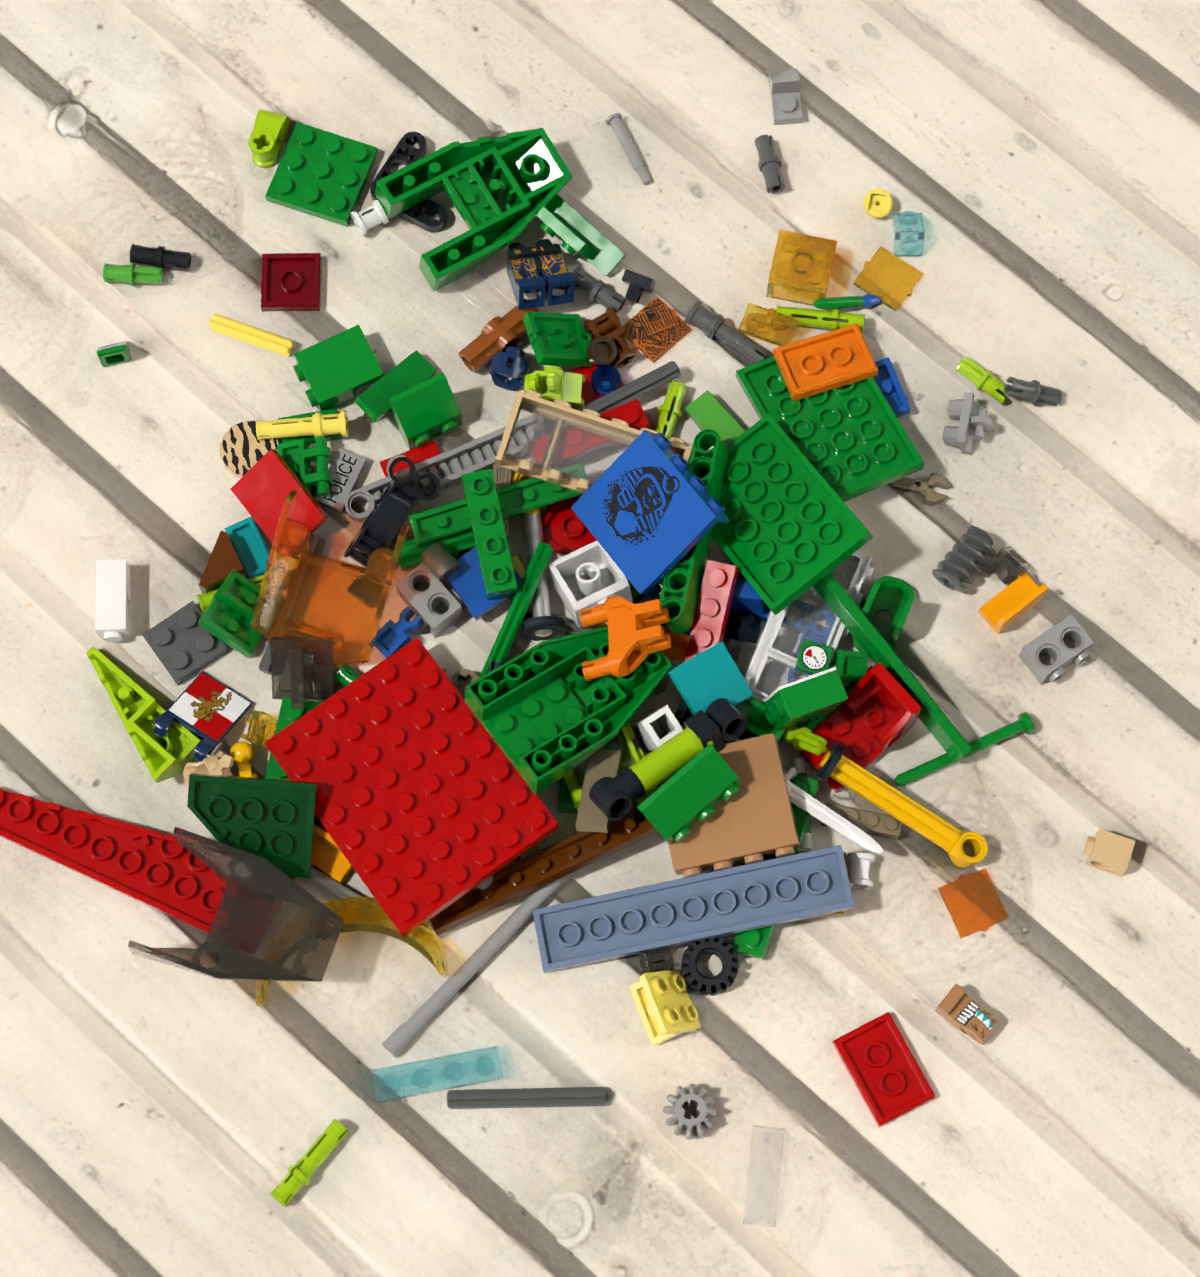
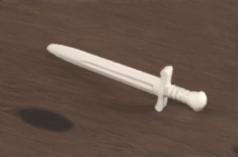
M790 768L785 778L791 803L860 847L879 855L883 854L881 846L868 834L790 782L797 776L795 768Z

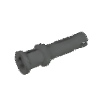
M700 300L693 305L685 318V323L688 325L692 323L704 331L707 338H717L752 363L767 359L770 354L768 350H765L726 324L723 315H716L705 308Z

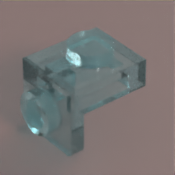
M904 211L902 213H893L894 256H922L925 236L922 212Z

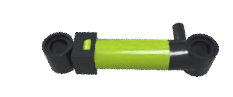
M719 698L713 701L705 713L700 710L685 720V729L614 778L609 776L603 777L594 783L589 792L590 800L609 820L616 821L625 815L631 819L636 818L639 814L635 803L636 800L677 773L709 744L719 752L725 748L723 739L728 742L738 739L747 728V718L728 699Z

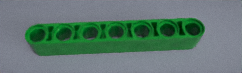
M705 429L699 432L694 439L688 471L692 475L698 476L706 484L707 489L705 491L710 497H715L719 500L728 460V448L715 430ZM713 527L664 576L660 601L662 602V609L667 608L669 611V622H666L665 625L673 633H684L692 626ZM692 555L689 560L684 561L686 557ZM686 583L683 588L677 590L680 585ZM679 612L676 617L671 618L674 613Z

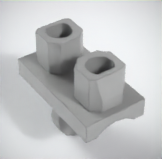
M965 393L964 399L949 400L948 417L960 421L959 426H945L942 439L945 445L959 447L962 454H971L974 438L981 440L983 439L984 432H990L994 429V421L987 418L988 411L986 409H979V403L974 401V393Z

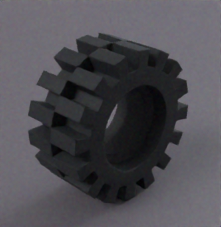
M722 937L691 942L683 953L681 973L686 984L688 983L690 989L694 992L697 990L701 995L707 993L710 996H714L718 992H725L734 983L739 967L738 955L734 952L733 946L730 943L727 944ZM705 954L716 955L722 962V970L714 977H706L698 970V960Z

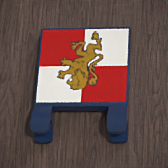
M202 671L168 710L156 718L153 732L160 737H165L175 721L203 739L196 745V754H194V759L200 762L208 754H212L216 746L252 707V702Z

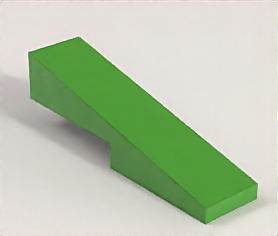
M708 390L684 408L701 431L705 429L715 430L726 446L745 432Z

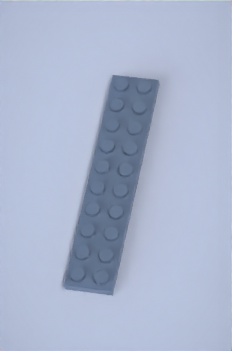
M842 845L533 909L532 912L543 971L548 973L855 909Z

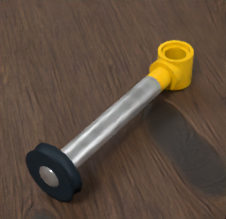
M516 472L513 484L532 477ZM540 509L523 514L528 566L538 544L544 542ZM545 569L531 601L533 618L525 620L520 625L521 629L524 630L521 636L528 640L554 639L566 632L565 627H562L565 624V620L557 616H551L547 571Z

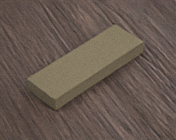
M598 749L589 756L575 824L577 831L608 833L610 820L590 800L589 792L594 783L599 779L608 776L614 778L619 774L622 761L621 750Z

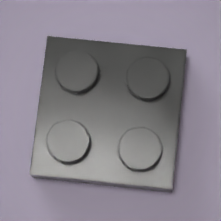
M191 601L142 634L177 685L228 651L222 640L197 624L203 614L194 601Z

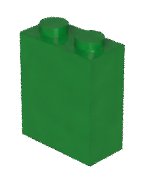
M359 325L294 354L297 365L293 366V370L299 382H306L309 389L305 393L311 406L317 405L320 411L337 408L355 400L357 396L384 376Z

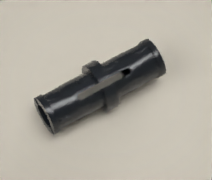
M132 244L130 263L146 264L162 269L164 267L189 271L191 252L172 251L166 249L165 246L154 248Z

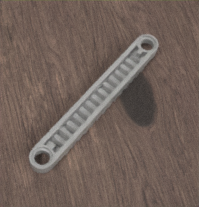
M534 414L517 421L507 454L524 457L528 453V442L552 433V431H548L544 427V422L547 418ZM506 426L415 464L416 474L426 470L433 473L439 479L441 489L446 490L453 484L458 485L462 481V474L493 469ZM409 467L394 473V475L397 477L405 476L409 471ZM387 476L349 493L345 499V509L349 518L355 522H365L392 479ZM425 478L419 483V491L423 494L430 493L434 488L433 479ZM357 499H364L369 503V506L365 512L356 513L351 508L352 503Z

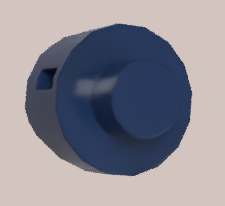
M507 347L505 352H498L493 355L489 371L494 385L510 391H516L524 385L525 375H528L531 370L530 364L524 360V351L516 347Z

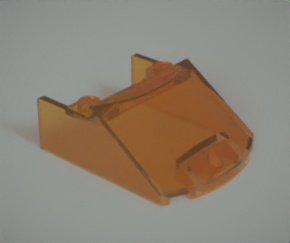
M291 490L282 507L251 628L254 631L257 630L270 641L269 644L303 661L327 666H345V664L362 662V664L367 663L371 658L394 586L410 525H403L394 550L388 548L376 549L371 553L366 568L308 551L311 540L309 528L305 524L291 519L298 491Z

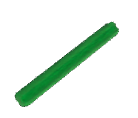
M545 542L538 544L480 674V678L489 673L490 661L504 663L554 551L553 546Z

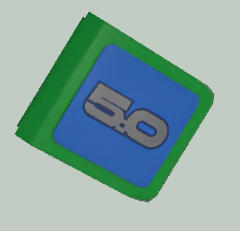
M127 341L102 346L97 349V356L103 367L131 360Z

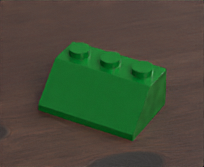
M709 744L637 808L670 845L674 841L680 843L692 832L690 827L699 820L701 822L706 821L715 813L716 809L714 807L721 800L728 801L739 792L740 788L738 786L742 781L715 748Z

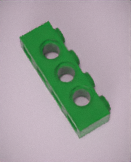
M492 468L462 474V485L487 599L516 594L518 587Z

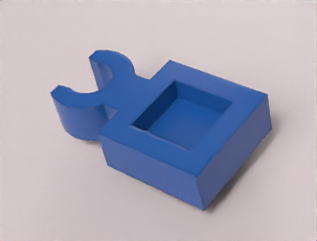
M406 607L400 613L399 621L396 624L390 619L374 635L370 642L388 658L411 642L412 639L409 635L412 632L419 631L425 622L419 616L412 622H409L415 615V612Z

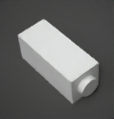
M126 559L96 560L95 631L99 638L104 639L106 642L115 643L122 641V638H131V568Z
M668 705L653 711L631 726L647 752L655 750L683 730Z

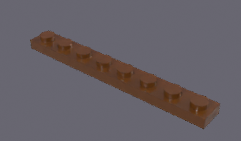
M638 809L639 814L636 818L631 819L625 815L619 820H610L608 833L582 831L500 869L492 875L493 881L489 887L481 890L476 886L431 918L430 921L437 935L442 934L659 832Z

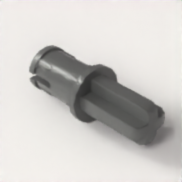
M1009 377L1006 381L1012 383V385H1004L1005 395L1026 399L1030 404L1039 402L1056 406L1062 401V391L1060 389L1041 385L1037 380L1029 382Z

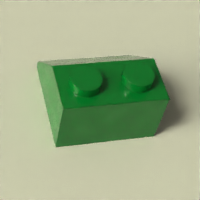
M443 372L389 398L393 420L409 450L415 447L420 448L442 434H452L463 424L460 409Z

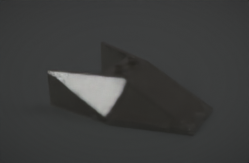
M175 826L173 833L177 843L226 882L225 892L203 944L197 948H151L130 940L128 948L132 954L219 980L322 982L345 921L267 859Z

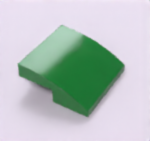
M233 569L210 601L197 624L245 657H249L253 654L264 631L271 627L283 603Z

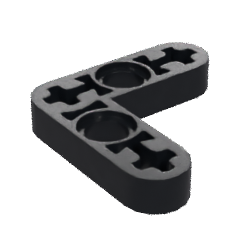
M408 132L400 139L371 184L370 192L373 201L378 200L375 196L376 181L392 174L391 168L393 165L401 163L407 166L425 157L427 146L422 134ZM417 142L419 149L413 148L409 154V160L406 157L409 153L408 144L414 145ZM430 199L417 204L411 211L405 210L397 215L431 233L442 231L447 224L444 207ZM435 214H438L439 221L434 219L432 222H429L428 215L433 217Z

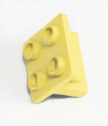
M678 969L644 973L640 975L641 981L629 986L652 1046L659 1045L683 1032L695 1031L701 1028L698 1012L687 992L686 981Z

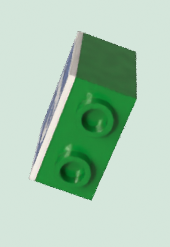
M836 667L778 687L764 699L766 704L764 710L768 722L771 725L774 724L776 731L829 713L845 702L848 697Z

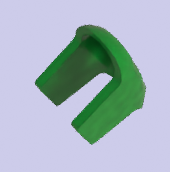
M883 576L877 579V581L875 580L862 612L893 649L914 602L915 594L913 588L905 581L892 576ZM878 611H886L891 616L890 625L886 627L876 625L874 615ZM853 637V643L856 649L859 652H866L858 643V641Z

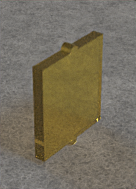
M880 246L871 260L864 263V269L855 279L853 285L867 294L878 296L881 299V303L896 312L906 297L912 295V289L923 276V273Z

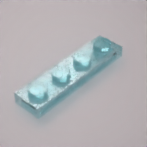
M498 1046L371 1070L377 1103L504 1079Z

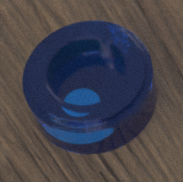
M610 365L597 367L591 376L592 388L601 396L620 388L621 375L619 371Z

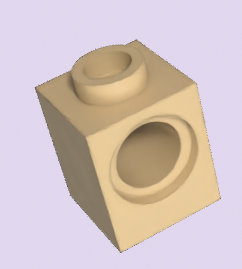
M1099 829L1094 837L1089 836L1083 851L1084 854L1088 855L1086 865L1122 876L1128 868L1135 840Z

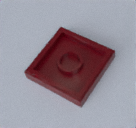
M321 253L262 254V312L320 311Z

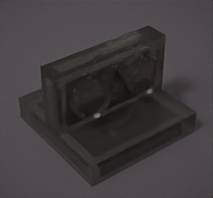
M333 637L271 638L272 699L291 698L292 709H304L309 699L327 700L335 694Z

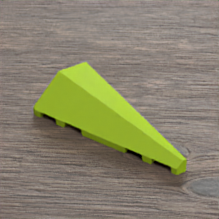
M92 646L86 654L153 780L159 783L182 774L184 766L188 762L197 761L194 759V754H196L195 747L200 740L176 721L165 737L155 734L153 732L155 728L154 722L166 710Z

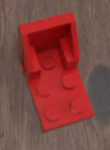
M880 662L873 666L847 695L848 699L842 703V706L811 731L813 734L827 740V751L818 756L806 750L798 751L816 772L819 770V764L825 754L833 748L838 740H840L838 745L842 748L847 745L843 756L865 769L915 725L921 706ZM830 776L825 781L835 793L844 787V785Z

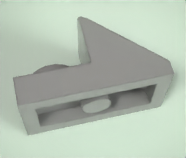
M797 69L768 71L774 125L802 123L801 78Z

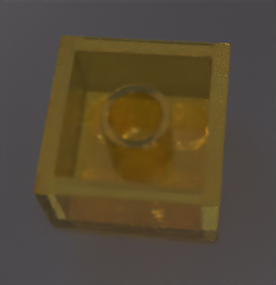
M779 230L766 297L814 306L813 303L816 300L826 298L837 241Z

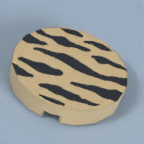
M256 421L241 422L232 426L224 434L220 443V457L226 470L235 477L242 478L270 449L277 451V444L279 442L277 438L258 440Z

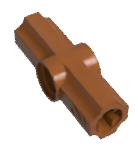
M515 306L502 318L497 316L490 320L481 331V335L459 352V357L464 362V365L476 374L492 361L495 353L505 352L507 347H516L520 337L527 332L522 319L526 312H539L538 308L518 310V306Z

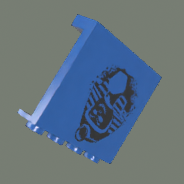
M644 430L571 508L641 595L655 598L662 590L658 583L718 521L728 524L730 520L723 513L725 507L715 497H710L705 491L707 489L706 484L698 476L692 475L688 471V462L679 454H674L669 448L672 444L668 438L660 432L655 434Z

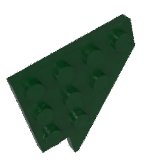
M195 773L189 775L187 807L271 902L278 901L279 876L311 877L317 782Z

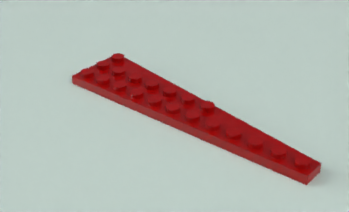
M0 789V837L254 956L257 955L296 878L279 876L278 901L271 902L227 851Z

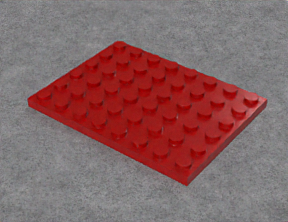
M418 637L264 742L267 749L291 781L317 782L315 816L403 938L560 828L558 822L540 798L534 794L465 703L464 698Z

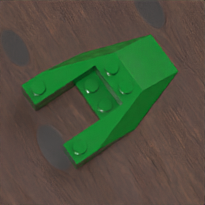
M538 128L507 133L506 136L489 138L488 136L477 138V141L459 143V141L452 142L376 181L375 196L390 219L444 190L447 192L469 230L421 255L419 268L432 290L436 291L459 279L510 244L536 217L542 207H545L573 176L545 130Z

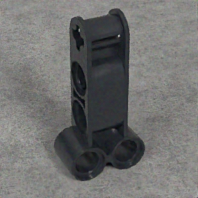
M395 455L388 461L387 473L392 481L349 544L343 556L345 558L349 556L366 567V572L368 573L376 566L419 499L431 501L436 499L441 492L439 479L428 471L416 474L414 463L405 455ZM400 461L407 462L409 465V471L403 477H397L393 473L394 465ZM430 478L434 481L433 490L427 494L421 493L419 491L420 481ZM356 548H358L359 550H361L362 552H364L365 554H367L368 556H370V557H372V558H371V559L368 558L367 556H365V555L362 554L361 552L357 551Z

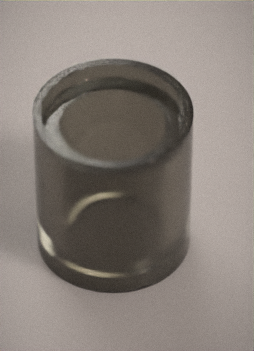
M441 541L435 542L428 547L420 557L421 561L439 582L447 580L461 566Z

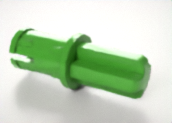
M105 263L103 267L104 282L129 283L130 286H134L135 283L160 284L163 280L162 268L136 266L135 263H130V265Z

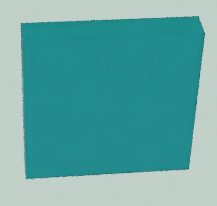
M722 641L668 672L693 715L700 710L705 713L708 706L719 698H726L736 706L754 695Z

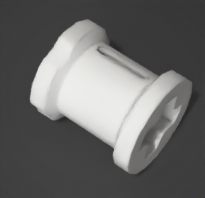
M374 200L371 206L359 212L353 211L350 213L356 228L362 236L367 234V230L381 223L386 224L389 222L378 200Z
M849 853L847 860L850 862L849 882L851 888L858 890L873 888V882L870 880L872 863L875 862V856L867 853Z

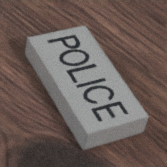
M339 448L328 470L332 474V484L329 485L330 494L328 496H318L317 494L315 497L316 502L319 505L343 514L345 499L349 493L354 491L367 464V459Z

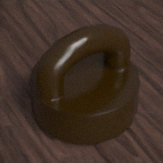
M606 336L594 338L586 348L587 359L597 368L608 366L617 356L616 344Z

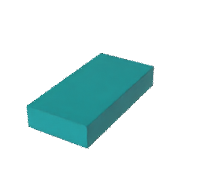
M252 516L224 528L248 579L277 571L276 565Z

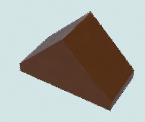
M220 531L200 580L199 587L202 594L219 589L233 569L247 578L227 533L224 531Z

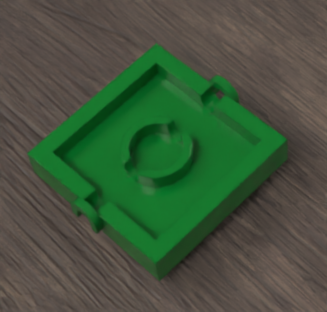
M526 312L522 320L538 365L592 367L593 364L590 363L586 355V348L592 341V336L590 333H586L579 314Z

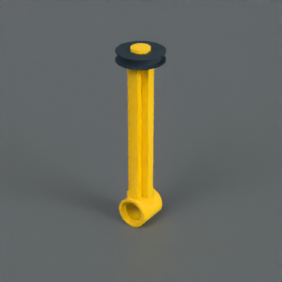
M840 740L837 741L831 750H828L820 762V768L814 780L820 777L823 779L821 783L823 784L830 776L947 851L951 861L956 866L969 868L986 856L988 847L984 837L976 832L959 830L843 756L847 745L843 748L839 746ZM963 843L969 844L974 851L973 857H969L964 853Z

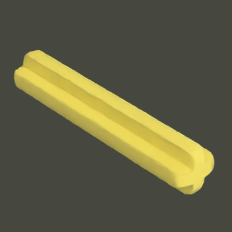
M214 314L210 320V329L223 335L284 356H290L294 344L289 338L219 314Z

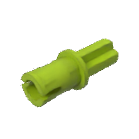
M965 356L957 365V372L974 383L978 391L982 389L1002 405L1006 398L998 393L997 390L999 389L1004 393L1005 384L992 375L993 371H986L976 362Z
M794 725L787 727L779 739L792 744L793 748L798 751L806 750L817 756L825 753L828 749L826 748L827 740L813 734L806 727H796Z

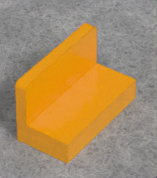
M1025 572L984 604L978 612L995 632L999 634L1043 600L1049 587L1045 583L1039 587Z
M314 825L312 866L342 884L353 867L330 835L317 825Z

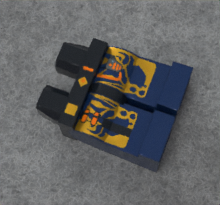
M549 239L538 240L535 243V247L524 248V245L520 242L509 244V249L507 250V275L510 279L518 310L544 307L545 299L548 306L574 302L575 278L566 267L559 244H552ZM553 289H561L565 294L555 296L553 295ZM524 293H533L537 297L532 300L524 299Z

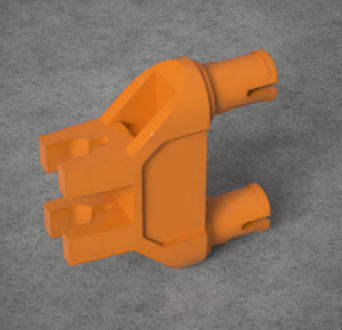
M614 595L607 597L602 604L580 609V619L584 628L608 622L609 651L607 656L582 662L583 675L587 681L609 675L617 678L629 675L649 654L671 647V638L668 633L664 634L663 627L660 625L669 622V611L667 608L662 609L660 599L634 604L620 596Z

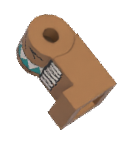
M955 984L935 1011L962 1033H966L973 1040L984 1045L999 1026V1022L992 1014L965 994V990L958 984Z

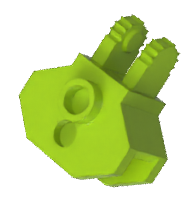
M546 366L544 371H534V373L525 375L524 393L525 390L535 391L543 396L542 399L554 402L555 399L571 404L572 409L584 407L581 389L582 384L585 383V376L564 372L560 367Z

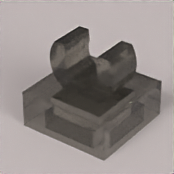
M1011 546L1003 547L995 555L1000 562L995 563L991 571L996 573L1001 567L1006 568L1008 575L1002 581L1006 584L1013 581L1015 576L1023 575L1032 566Z

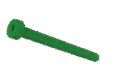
M1023 712L1018 715L1017 721L969 742L968 744L972 750L961 759L1024 731L1025 734L1034 732L1035 729L1027 712ZM945 753L897 775L895 782L897 786H905L955 762Z

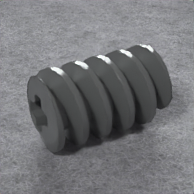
M970 526L967 533L961 536L960 542L953 545V551L948 552L945 555V560L938 563V569L932 570L933 576L945 587L964 593L966 588L962 581L972 584L974 580L969 573L971 572L975 575L981 573L977 563L987 566L989 562L984 555L991 558L995 557L996 553L992 548L993 540L984 530L976 526Z

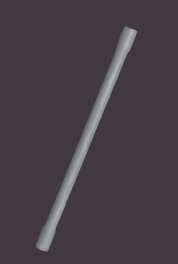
M573 873L536 889L447 981L382 1043L386 1050L396 1058L431 1018L533 915L532 910L540 908Z

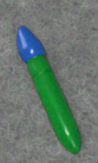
M873 294L818 299L813 305L818 309L825 310L857 307L869 308L879 304L881 299Z

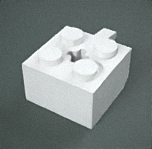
M598 541L592 542L547 564L552 585L578 628L583 626L580 619V609L602 604L607 597L614 595L633 602L630 585L626 576Z

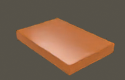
M857 323L773 349V356L793 402L878 375V368Z

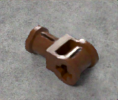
M611 307L606 308L605 313L592 320L586 319L584 321L585 328L591 334L592 340L598 336H606L616 344L617 356L612 363L615 368H622L637 357L636 351L630 349L626 343L625 330L616 312Z

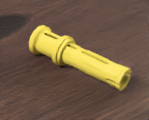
M341 410L337 414L322 415L321 412H315L312 417L256 421L258 440L338 434L348 437L349 433L346 410Z

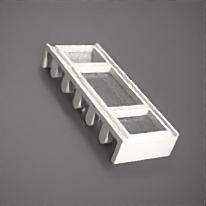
M856 551L834 568L831 573L859 607L863 597L859 590L862 583H868L874 568L869 566L873 558L872 555L868 556ZM813 586L777 615L771 610L768 614L767 623L757 641L756 650L745 670L744 676L754 694L753 697L765 704L764 699L778 687L811 676L794 670L804 639L833 648L829 665H834L835 650H842L837 645L841 637L846 638L849 630ZM806 721L798 723V725L803 726Z

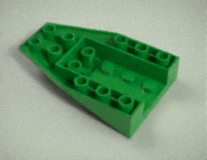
M608 626L542 641L465 687L464 702L534 794L538 796L619 733L672 669V663L662 651L649 654L629 675L619 678L609 675L587 681L583 675L582 662L607 656L609 651Z

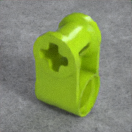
M262 109L258 111L248 143L252 151L253 162L258 167L269 168L277 162L283 142L289 132L290 117L288 115Z

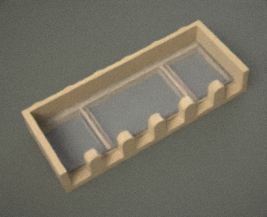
M525 390V393L518 391L495 458V465L584 494L644 430L655 434L657 432L648 428H641L640 431L630 428L629 423L616 418H612L611 421L600 418L598 412L590 409H583L582 412L572 409L571 404L562 400L555 399L554 402L542 399L543 396L535 391ZM670 437L669 441L672 445L669 448L688 462L692 448L686 446L687 443L685 441Z

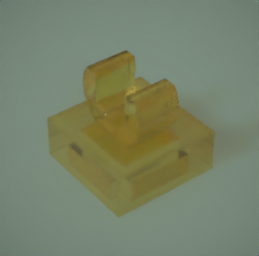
M252 711V716L245 719V723L249 725L248 733L242 734L241 738L264 750H268L264 742L274 736L278 719L263 711Z

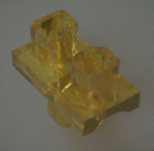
M748 303L738 332L778 346L791 344L799 320L778 313L776 309H766Z

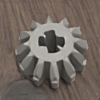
M695 1084L689 1085V1094H685L682 1086H678L676 1090L680 1098L678 1099L674 1095L669 1094L667 1100L674 1106L663 1107V1113L674 1115L668 1118L665 1124L666 1126L678 1124L674 1130V1135L676 1136L684 1128L687 1130V1140H691L692 1130L694 1129L697 1135L702 1138L705 1133L701 1125L708 1129H713L714 1123L706 1117L714 1118L718 1116L717 1110L707 1109L714 1105L716 1100L714 1097L703 1100L707 1093V1089L704 1087L697 1095L694 1094ZM690 1104L695 1105L698 1117L694 1119L692 1115L691 1119L685 1118V1110L683 1109L685 1105L690 1108Z

